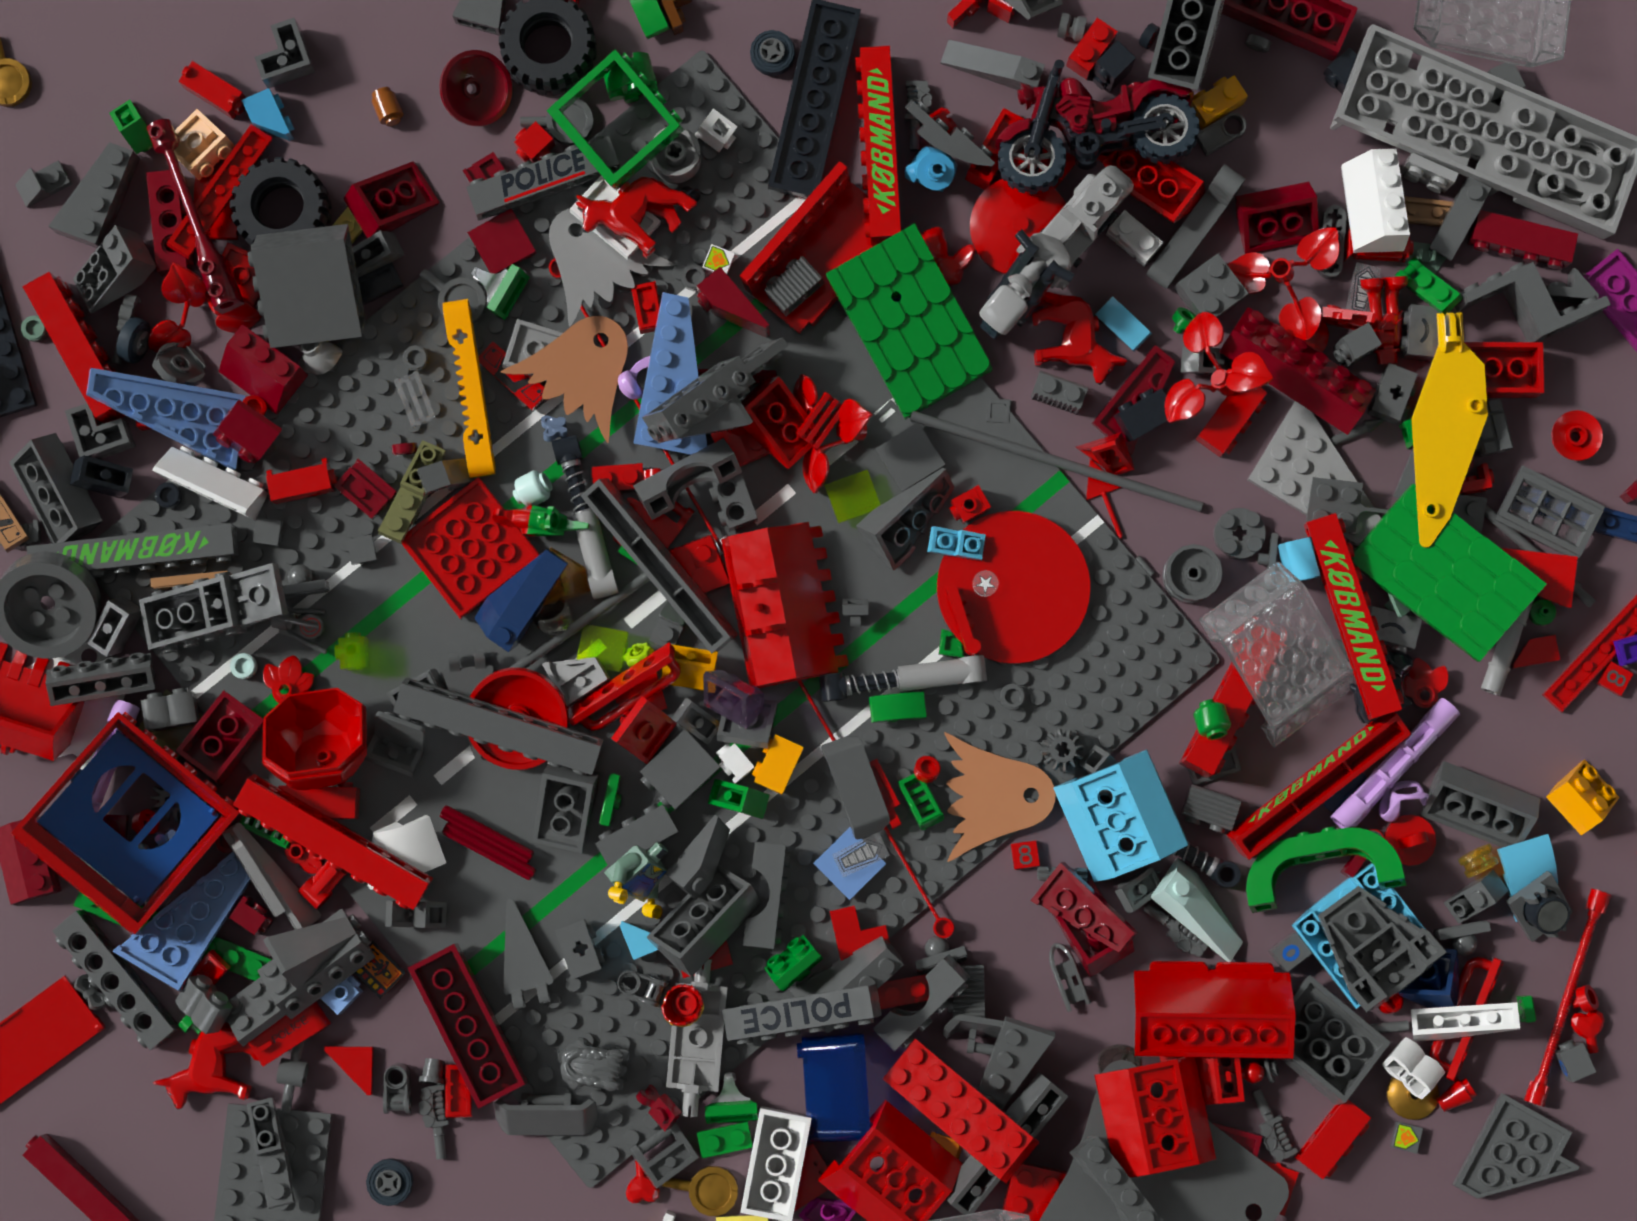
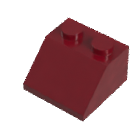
M238 400L227 412L212 435L217 437V442L226 448L231 447L239 452L238 456L244 461L256 463L279 435L282 428L241 400Z

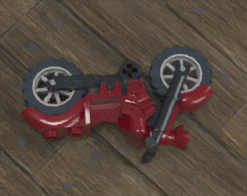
M1056 60L1046 86L1032 87L1029 84L1020 83L1021 89L1017 90L1019 104H1024L1026 110L1035 104L1031 119H1022L1012 123L996 139L998 168L1002 179L1008 182L1010 188H1016L1020 193L1030 192V194H1037L1038 191H1042V193L1048 191L1050 186L1054 187L1058 183V179L1062 178L1066 166V149L1063 147V141L1060 137H1056V133L1053 130L1049 131L1050 126L1058 128L1067 141L1070 150L1075 151L1076 165L1083 170H1090L1097 165L1101 154L1120 150H1139L1143 158L1146 159L1148 157L1153 163H1158V161L1163 162V164H1170V161L1178 162L1182 160L1184 155L1188 156L1191 153V149L1196 145L1199 133V118L1196 117L1195 109L1193 107L1190 108L1194 97V92L1190 88L1153 79L1144 83L1134 82L1128 87L1122 85L1121 93L1116 98L1100 102L1093 100L1091 94L1077 79L1068 77L1060 82L1064 62ZM1184 128L1182 136H1179L1174 131H1172ZM1172 137L1176 140L1172 143H1167L1168 138ZM1021 147H1023L1024 154L1016 153ZM1043 149L1047 150L1048 153L1042 154ZM1051 158L1048 167L1040 162V160ZM1013 159L1023 160L1024 162L1015 167ZM1023 169H1024V171L1030 170V174H1027V173H1024V172H1021V171H1022Z

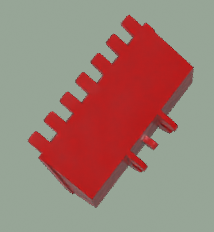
M803 522L787 526L763 528L721 539L750 690L838 673L839 667L849 665L846 654L835 656L833 646L843 645L844 638L842 633L831 634L829 625L840 623L838 612L827 613L825 603L834 602L836 598L834 590L822 591L821 582L831 580L832 578L830 569L818 570L817 560L827 558L826 548H814L812 540L823 537L821 526L810 527L809 522Z
M0 642L1 754L8 755L9 752L14 753L17 749L55 761L70 746L85 701L51 706L45 684L47 675L45 672L50 659L37 658L33 669L24 667L28 655L17 650L12 663L4 661L8 644ZM59 661L57 665H64L66 667L70 666L69 663H65L62 661Z

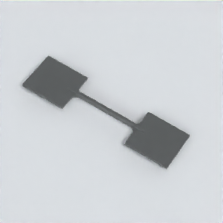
M1313 477L1306 522L1336 513L1338 519H1343L1346 532L1353 533L1356 532L1357 519L1361 512L1386 513L1389 509L1363 506L1361 504L1363 483ZM1459 494L1453 509L1457 516L1480 534L1482 533L1487 497Z

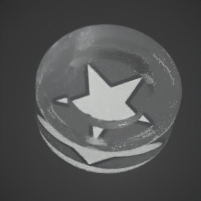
M988 570L977 573L972 583L974 591L983 597L993 595L999 584L997 576Z

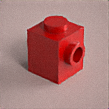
M536 121L528 129L523 128L516 135L515 138L517 140L514 141L518 149L515 153L524 162L529 160L532 163L542 160V157L551 153L550 150L555 146L554 139Z

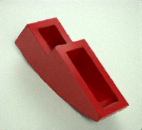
M1005 108L1002 109L983 142V145L993 153L991 159L995 163L992 166L972 163L965 180L983 190L991 185L999 171L996 139L1006 127L1024 118Z

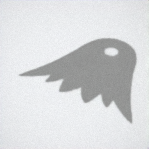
M570 209L559 213L550 226L549 240L564 286L569 327L577 317L582 300L585 301L589 308L592 307L594 291L606 301L611 302L614 290L613 282L627 288L635 287L630 270L639 274H648L643 265H675L654 253L646 259L640 248L627 260L593 231L589 233L583 232L579 237L571 236L568 232L569 226L577 223L583 227V223L570 213Z

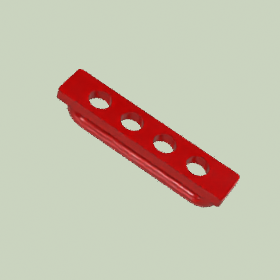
M670 642L570 706L568 708V722L572 726L579 722L586 729L592 731L600 730L623 716L624 712L632 710L641 696L648 700L674 683L680 676L681 668L674 658L675 648ZM666 665L670 668L669 674L598 720L593 721L588 717Z
M1475 957L1467 961L1459 977L1460 988L1457 1006L1460 1005L1472 973L1477 967L1487 970L1488 974L1475 1005L1488 1004L1504 962L1495 957L1493 961L1481 957ZM1474 1036L1461 1038L1451 1064L1442 1061L1439 1057L1446 1039L1434 1040L1429 1057L1439 1062L1445 1074H1447V1079L1454 1082L1457 1081Z

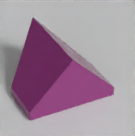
M816 1197L800 1212L799 1217L803 1221H850L856 1211L842 1200Z

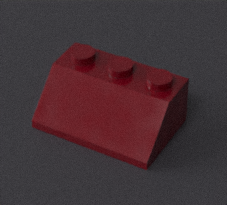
M1309 181L1235 196L1236 218L1245 254L1299 244L1305 236L1318 230L1317 195Z
M243 324L226 344L218 370L219 373L250 396L254 395L262 398L267 408L276 415L308 376L299 365L276 348H270L269 343Z
M39 816L34 820L38 825H40L37 822L40 819ZM22 820L0 827V864L10 905L62 891L57 872L10 835Z

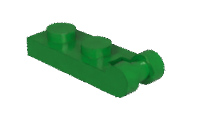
M1414 257L1408 262V266L1404 270H1399L1395 274V277L1408 276V285L1405 287L1439 313H1444V315L1449 313L1463 299L1458 291L1424 267ZM1416 272L1418 276L1414 280L1410 277Z

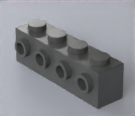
M134 653L129 657H109L99 662L84 661L74 666H55L47 670L45 684L50 705L56 706L154 690L156 675L151 653Z

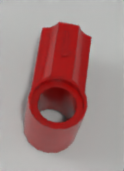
M327 861L316 875L310 877L301 886L298 893L317 910L332 896L333 893L331 891L348 872L344 869L337 870L333 868Z

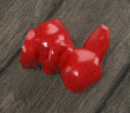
M932 227L923 233L920 232L949 286L959 284L963 277V270L969 266L974 258L975 248L973 245L964 246L954 256L948 255V244L942 228Z

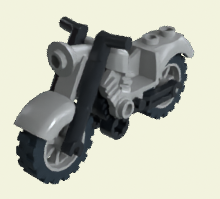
M1111 165L1104 168L1097 176L1088 174L1075 188L1074 196L1039 233L1033 234L1030 238L1023 229L1015 235L1021 243L1016 250L1019 255L1007 273L1004 274L998 286L988 296V301L980 310L979 314L983 319L980 328L993 339H996L1001 334L1006 335L1015 324L1022 327L1031 317L1030 314L1040 303L1049 288L1053 289L1056 287L1057 289L1064 290L1075 276L1071 272V266L1073 265L1077 268L1083 260L1079 256L1086 252L1101 233L1112 224L1113 220L1119 215L1114 210L1133 191V181L1126 174Z

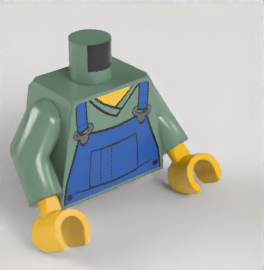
M659 841L649 850L638 845L633 846L604 872L614 885L608 891L609 897L619 904H625L628 895L642 902L648 899L647 903L642 907L643 915L659 919L662 915V908L655 904V900L658 899L659 883L667 872L666 867L660 861L668 853L667 848Z

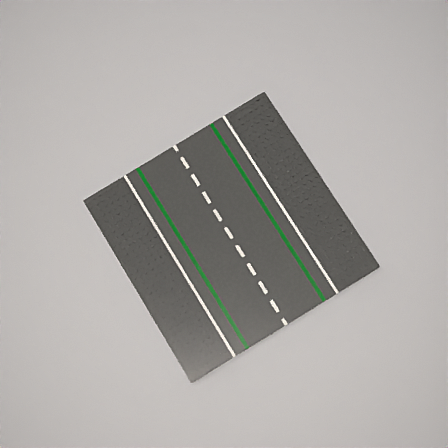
M699 51L657 85L658 92L667 101L664 104L667 110L670 112L674 109L683 121L680 125L685 130H689L695 135L700 125L714 108L738 126L733 133L736 139L728 150L723 147L718 152L698 138L701 151L700 169L691 179L685 182H665L655 173L651 161L627 181L631 184L640 177H653L673 190L681 191L683 187L689 186L692 189H698L701 193L697 205L689 212H686L678 204L673 205L681 221V225L674 233L669 231V224L665 219L654 215L661 221L658 228L650 235L656 242L654 254L669 260L675 265H643L648 274H639L630 270L634 284L639 285L655 281L660 303L663 292L688 297L689 301H692L693 336L697 369H710L719 362L740 356L742 359L761 344L783 337L788 344L781 351L783 355L771 363L768 361L763 364V370H775L777 377L779 376L792 394L799 375L805 374L812 379L817 389L818 398L813 406L817 404L824 392H827L841 404L847 399L858 401L863 408L873 414L870 418L871 420L890 400L894 403L895 401L839 299L816 325L812 326L809 323L799 334L744 288L740 274L807 198L768 189L779 138L707 53ZM643 96L594 137H610L621 168L651 142L656 133L669 126V124L650 101ZM676 151L672 152V156L675 158L679 157ZM597 179L512 209L532 243L536 254L515 265L521 268L530 278L507 318L503 320L493 314L487 308L488 302L486 301L485 312L473 324L478 357L492 342H495L503 351L507 352L517 319L562 333L570 328L562 279H555L549 272V263L555 258L550 245L549 230L554 218L562 211L570 209L578 201L576 196H582ZM577 223L571 224L568 228L569 234L573 237L581 236L583 233L582 226ZM470 237L428 270L444 283L456 278H469L474 281L471 272L475 267L490 273ZM711 244L735 253L727 275L768 322L770 335L767 338L721 319L711 311L706 312L698 303L699 299L696 296L698 291H691L683 286L681 281L682 270L690 264H697L702 267ZM704 270L707 278L711 272ZM420 277L365 321L362 337L342 339L336 344V346L341 348L342 355L331 370L319 375L307 373V378L277 415L267 408L264 417L282 428V430L259 461L256 463L251 461L249 463L237 456V464L234 471L241 474L239 478L246 482L250 478L264 484L262 489L268 492L257 517L283 521L279 547L252 542L256 520L170 480L167 482L175 484L182 492V500L177 507L166 509L156 502L154 491L97 537L105 538L229 523L236 526L239 557H232L231 562L216 563V559L206 560V564L200 566H191V562L181 563L180 568L166 569L165 565L155 566L156 570L142 572L140 568L130 569L128 574H114V571L104 572L105 576L94 577L110 599L124 596L139 607L140 599L152 596L151 593L157 591L151 587L150 578L229 571L232 574H236L267 564L278 563L282 586L290 585L288 582V572L293 566L298 564L309 567L313 574L312 581L325 579L329 582V592L285 599L287 607L325 610L324 614H315L324 622L323 634L318 639L309 641L326 649L327 654L316 651L287 635L279 634V629L271 626L272 619L251 624L250 627H246V633L232 636L221 634L219 640L205 642V639L200 640L198 646L184 648L182 645L178 647V651L163 654L162 650H153L183 688H188V692L193 691L196 693L197 706L204 714L222 691L225 690L264 719L279 704L274 700L272 690L264 683V668L267 664L279 667L284 659L295 655L301 663L302 673L314 675V682L309 691L339 688L366 706L368 748L374 736L375 716L378 711L383 713L390 712L400 718L397 713L393 712L394 707L387 692L400 686L406 677L413 679L428 670L436 669L446 689L449 690L443 676V671L449 669L448 653L458 652L460 668L475 666L473 650L484 649L485 664L492 665L493 672L509 668L610 597L593 599L576 530L564 531V535L558 536L525 535L539 554L549 549L569 564L519 645L510 652H507L489 640L475 620V616L483 603L461 620L403 545L378 534V529L396 495L391 498L390 502L374 520L337 488H335V492L274 504L270 500L266 470L272 469L273 474L322 464V458H327L331 469H335L337 480L359 458L398 493L400 482L415 453L394 455L392 454L391 446L394 444L416 442L417 448H419L423 440L446 450L443 460L464 458L466 462L463 433L468 428L464 425V422L469 418L463 416L462 412L468 408L461 405V401L466 398L461 397L459 392L465 388L460 387L457 383L463 378L456 375V371L461 368L454 364L460 358L453 355L455 349L449 344L447 339L445 320L438 306V295L440 292ZM613 282L614 290L611 302L606 301L594 291L592 307L589 308L584 300H582V305L589 317H607L615 321L623 329L628 343L627 356L622 369L623 373L631 370L641 359L650 356L655 331L640 334L631 288L623 287ZM479 284V286L483 289L487 299L486 289L482 284ZM581 309L572 325L585 318ZM461 332L459 333L460 336L456 338V340H458L460 344H462L463 340L467 338V336H465ZM599 333L604 343L607 345V335H605L604 333ZM595 335L593 338L594 344L597 347L602 348L601 343ZM410 346H421L429 356L427 367L420 372L410 371L403 363V353ZM480 365L496 474L480 476L479 478L505 510L526 509V506L523 503L519 504L513 496L515 480L536 470L548 476L553 489L563 492L562 496L554 493L550 506H554L559 510V513L567 516V520L573 521L572 516L575 514L573 512L575 507L574 503L570 502L572 496L568 492L569 485L565 482L567 477L563 473L562 466L557 464L552 442H546L543 439V432L545 431L541 425V418L543 416L564 417L566 419L567 437L577 435L583 459L580 460V470L583 471L581 474L583 481H586L584 483L586 490L593 485L592 467L643 463L644 470L660 468L662 471L671 466L662 449L633 443L640 410L634 400L622 393L619 385H617L614 397L609 443H607L599 429L595 414H593L589 422H586L583 404L573 413L566 415L564 410V394L552 399H544L531 411ZM648 367L640 370L636 378L638 385L643 390ZM981 377L919 412L1044 452L1011 412L1009 414V423H985L988 399H1000ZM547 381L540 382V384L545 387ZM760 384L749 386L750 392L739 398L740 402ZM829 401L825 403L821 411L824 412L830 404ZM991 403L990 418L1005 419L1006 406L1004 404ZM835 407V408L833 409V411L831 412V414H833V413L835 412V410L837 409V407ZM890 407L867 431L865 437L867 441L865 443L861 440H854L851 443L841 444L826 449L823 452L829 460V473L825 483L818 490V494L813 493L809 489L803 476L802 467L805 454L789 469L771 453L740 467L758 522L729 532L728 526L722 527L718 512L722 510L719 502L714 503L709 491V488L713 487L712 481H701L688 487L720 542L721 539H725L728 536L768 527L787 526L803 522H809L810 527H822L823 537L812 540L814 548L825 547L827 552V558L817 560L818 570L830 569L832 579L822 581L821 586L822 591L834 590L836 601L825 603L827 613H839L840 623L830 624L829 626L831 634H843L844 644L833 647L835 656L847 655L849 665L838 668V673H844L845 676L853 675L858 677L861 674L866 676L871 675L872 672L881 674L882 671L890 673L892 670L896 671L898 666L959 659L958 657L938 655L941 629L950 632L951 630L943 619L937 598V577L944 555L927 552L931 527L936 526L960 531L972 522L989 514L1003 511H1023L1040 515L1056 523L1072 537L1080 548L1090 577V598L1086 614L1078 630L1068 642L1057 651L1042 659L1021 664H1006L985 658L987 681L956 684L903 692L898 687H894L891 690L889 688L882 689L881 691L871 690L870 693L868 691H862L860 694L854 692L850 696L847 695V699L822 702L819 677L801 680L835 739L846 736L859 737L869 762L877 758L900 803L894 810L902 825L892 829L890 824H888L887 828L930 902L933 903L1017 832L1015 831L985 842L963 853L956 859L947 862L955 845L964 835V833H953V831L966 818L954 816L947 812L949 807L960 798H963V796L953 791L946 782L963 776L964 773L957 770L951 763V761L962 759L952 748L944 732L978 749L1014 760L1022 754V751L1031 741H1037L1040 745L1043 740L1051 743L1047 736L1049 732L1053 733L1057 738L1056 730L1061 728L1063 737H1065L1067 730L1070 729L1072 730L1071 740L1077 735L1080 737L1079 741L1074 743L1075 746L1084 745L1083 750L1076 751V753L1083 756V759L1094 745L1110 754L1217 665L1219 657L1058 467L924 424L920 425L946 464L942 468L947 470L955 488L939 513L932 515L927 523L928 530L925 534L921 533L914 543L916 548L913 553L896 570H891L865 544L856 527L875 508L902 493L875 449L917 422L911 421L910 418L905 420L903 416L901 417ZM820 415L816 416V418L813 421L814 424H816L818 419L821 417ZM829 418L826 419L824 424L819 429L820 432L825 426V424L828 422ZM838 421L820 446L841 440V437L836 433ZM883 423H886L881 430H878ZM476 432L475 437L471 438V441L479 444V440L483 439V436ZM706 434L707 446L714 443L711 434ZM667 450L674 463L690 456V454ZM200 454L196 458L199 460H203V458L206 456ZM219 463L217 465V468L223 471L227 468ZM725 484L721 488V493L725 496H731L735 492V487L731 484ZM467 485L448 491V488L429 493L414 526ZM979 485L991 506L990 510L965 524H962L961 520L956 521L949 509L952 506L951 500ZM686 489L678 495L676 501L686 509L690 507L695 512L669 546L668 550L711 535L710 530ZM635 490L620 492L625 499L632 497L638 502L640 501ZM548 500L536 506L545 508ZM968 500L964 503V506L967 509H972L974 504ZM733 508L729 516L733 520H739L743 517L744 511L741 508ZM672 510L664 513L675 523L681 518ZM599 519L610 564L615 575L618 590H620L644 572L637 564L618 552L621 545L613 540V534ZM373 535L377 561L351 565L347 539ZM715 541L716 546H717V548H718V551H719V553H720V556H721V558H722V561H723L724 566H725L726 571H727L724 554L722 553L720 547L718 546L717 542ZM650 580L526 669L536 671L550 679L542 666L545 662L598 657L612 680L630 668L627 662L624 661L623 656L632 645L648 642L650 647L654 649V652L661 648L650 642L649 639L660 618L659 615L667 603V599ZM730 583L705 593L738 633L733 640L718 651L712 691L669 685L663 690L667 709L661 711L672 718L685 698H688L720 722L727 694L777 701V711L770 738L774 739L776 734L804 747L783 795L754 783L756 777L752 776L753 770L737 783V785L770 794L763 819L708 804L714 779L735 784L732 781L735 775L732 773L728 776L722 768L677 810L673 807L667 809L679 830V833L661 842L668 850V853L660 860L667 871L714 815L718 816L728 826L730 832L718 865L751 884L760 899L761 904L747 919L760 914L765 909L770 896L767 880L759 871L752 868L755 842L786 845V851H791L789 867L784 866L783 877L788 878L786 892H781L780 902L785 903L783 918H778L777 928L782 929L780 944H775L774 949L743 946L745 920L727 939L733 965L710 971L709 983H712L713 986L728 987L726 1009L794 997L789 988L785 992L780 990L764 967L767 966V962L771 957L776 954L780 955L787 949L788 943L796 937L800 938L804 935L823 957V960L810 970L811 973L800 983L797 981L792 986L802 984L809 980L808 977L825 971L832 967L831 964L840 960L829 911L855 905L860 930L886 925L890 939L928 907L884 829L861 839L863 841L867 840L865 843L868 842L879 846L877 855L879 854V857L886 865L850 900L813 864L851 827L829 765L821 749L822 745L832 742L798 681L750 690ZM842 599H868V615H861V626H850V615H843ZM295 614V615H297V619H300L302 616H304V615H306V614ZM141 615L135 630L147 643ZM686 623L676 645L708 650ZM296 625L293 630L289 629L290 631L300 635L297 628L298 625ZM964 650V657H969L970 655L966 654ZM246 653L255 658L257 671L253 677L240 679L232 674L230 663L237 654ZM662 669L657 671L659 679L662 678ZM1008 684H1017L1025 692V701L1018 709L1009 710L1000 703V691ZM283 688L280 693L287 694L289 689ZM924 692L926 718L871 723L869 697ZM615 698L588 717L593 721L598 720L619 706L616 703L618 698ZM620 718L600 730L593 731L586 729L579 722L574 726L568 722L569 729L604 739L594 769L595 772H600L584 849L582 854L532 843L542 774L548 765V761L533 768L522 770L499 767L482 756L475 758L466 735L456 736L449 733L448 729L430 728L424 725V722L414 719L413 721L419 723L426 731L424 753L413 777L363 760L355 774L345 781L353 782V787L360 788L359 819L333 820L372 842L373 832L395 822L405 825L422 816H430L446 864L424 872L434 879L421 902H447L446 928L385 927L386 901L396 900L388 895L382 896L373 889H369L366 882L360 883L355 881L349 872L340 882L409 967L455 943L459 944L528 1081L525 1085L511 1091L520 1104L522 1093H529V1095H565V1093H572V1105H581L588 1099L596 1102L598 1119L593 1130L588 1134L546 1135L585 1185L592 1188L631 1156L630 1148L634 1145L638 1147L662 1129L648 1113L651 1107L642 1105L636 1099V1095L640 1090L645 1092L651 1084L657 1089L660 1096L666 1093L681 1112L683 1107L684 1092H681L682 1089L666 1087L672 1025L665 1020L662 1009L659 1010L655 1006L622 993L618 988L617 981L620 974L626 970H634L644 975L656 974L672 987L675 986L676 982L691 984V981H694V976L683 978L681 970L674 966L659 950L633 960L620 928L621 921L652 932L682 901L687 893L676 886L665 875L659 883L658 899L655 900V904L662 908V915L659 919L643 915L642 907L647 903L648 899L642 902L628 895L625 904L614 902L608 895L609 889L614 885L604 873L609 867L595 844L600 841L599 835L610 829L613 832L623 828L621 823L630 817L635 816L637 820L644 816L643 810L655 803L658 806L663 805L658 799L661 794L655 787L650 791L640 780L643 777L640 771L647 764L611 739L621 725ZM676 724L665 739L664 745L650 761L685 729ZM262 725L241 760L252 774L259 776L276 787L278 785L286 786V783L275 777L262 763ZM688 732L718 765L722 762L716 753L728 742L717 741L716 733L707 745ZM1063 743L1055 748L1059 751L1058 756L1060 757L1064 754L1068 755V751L1065 749L1066 745ZM736 744L754 767L758 761L763 763L766 753L762 752L764 748ZM1041 745L1044 750H1048V747ZM1048 754V755H1044V758H1045V759H1048V758H1049V754ZM931 756L938 760L941 771L938 778L931 783H927L944 815V820L921 831L897 782L914 774V766L920 757ZM1072 758L1076 762L1077 767L1072 768L1067 762V772L1062 771L1061 764H1059L1056 771H1053V760L1049 764L1044 765L1041 770L1049 776L1055 787L1072 779L1082 778L1087 773L1079 765L1082 760ZM1028 762V764L1033 765V766L1039 768V766H1038L1037 764H1032V763ZM616 774L622 776L618 794L622 795L619 810H614L611 827L601 825L599 821L609 775ZM918 782L906 789L909 792L921 785ZM1027 788L1023 796L1028 803H1034L1038 800L1039 793L1035 788ZM925 792L912 797V800L914 801L926 795ZM928 801L916 808L920 810L930 805V802ZM445 805L450 806L533 850L534 855L531 861L527 863L536 869L533 878L526 880L444 836L442 830L448 821L440 818L443 807ZM934 811L922 816V819L933 814ZM508 899L515 901L554 979V983L548 985L551 1002L539 1003L537 988L523 991L526 1008L516 1010L513 1007L511 994L506 995L503 992L506 902ZM586 919L588 924L592 923L597 937L593 938L596 948L601 947L606 962L602 963V969L572 979L555 930ZM578 941V947L575 948L576 953L581 952L582 956H584L588 946ZM626 975V976H624L623 978L634 977V976H632V975ZM622 982V985H623L626 989H631V988H629L627 985H625V984ZM724 1023L719 1081L723 1079L725 1073L735 1069L768 1040H761V1036L752 1037L753 1042L737 1044V1040L727 1041ZM579 1037H583L593 1047L629 1051V1060L622 1063V1065L627 1066L628 1071L625 1075L620 1076L625 1082L623 1085L624 1090L608 1091L604 1088L588 1086L572 1090L562 1080L560 1070L562 1055L566 1046L576 1042ZM702 1091V1093L699 1094V1098L702 1095H704L707 1091Z

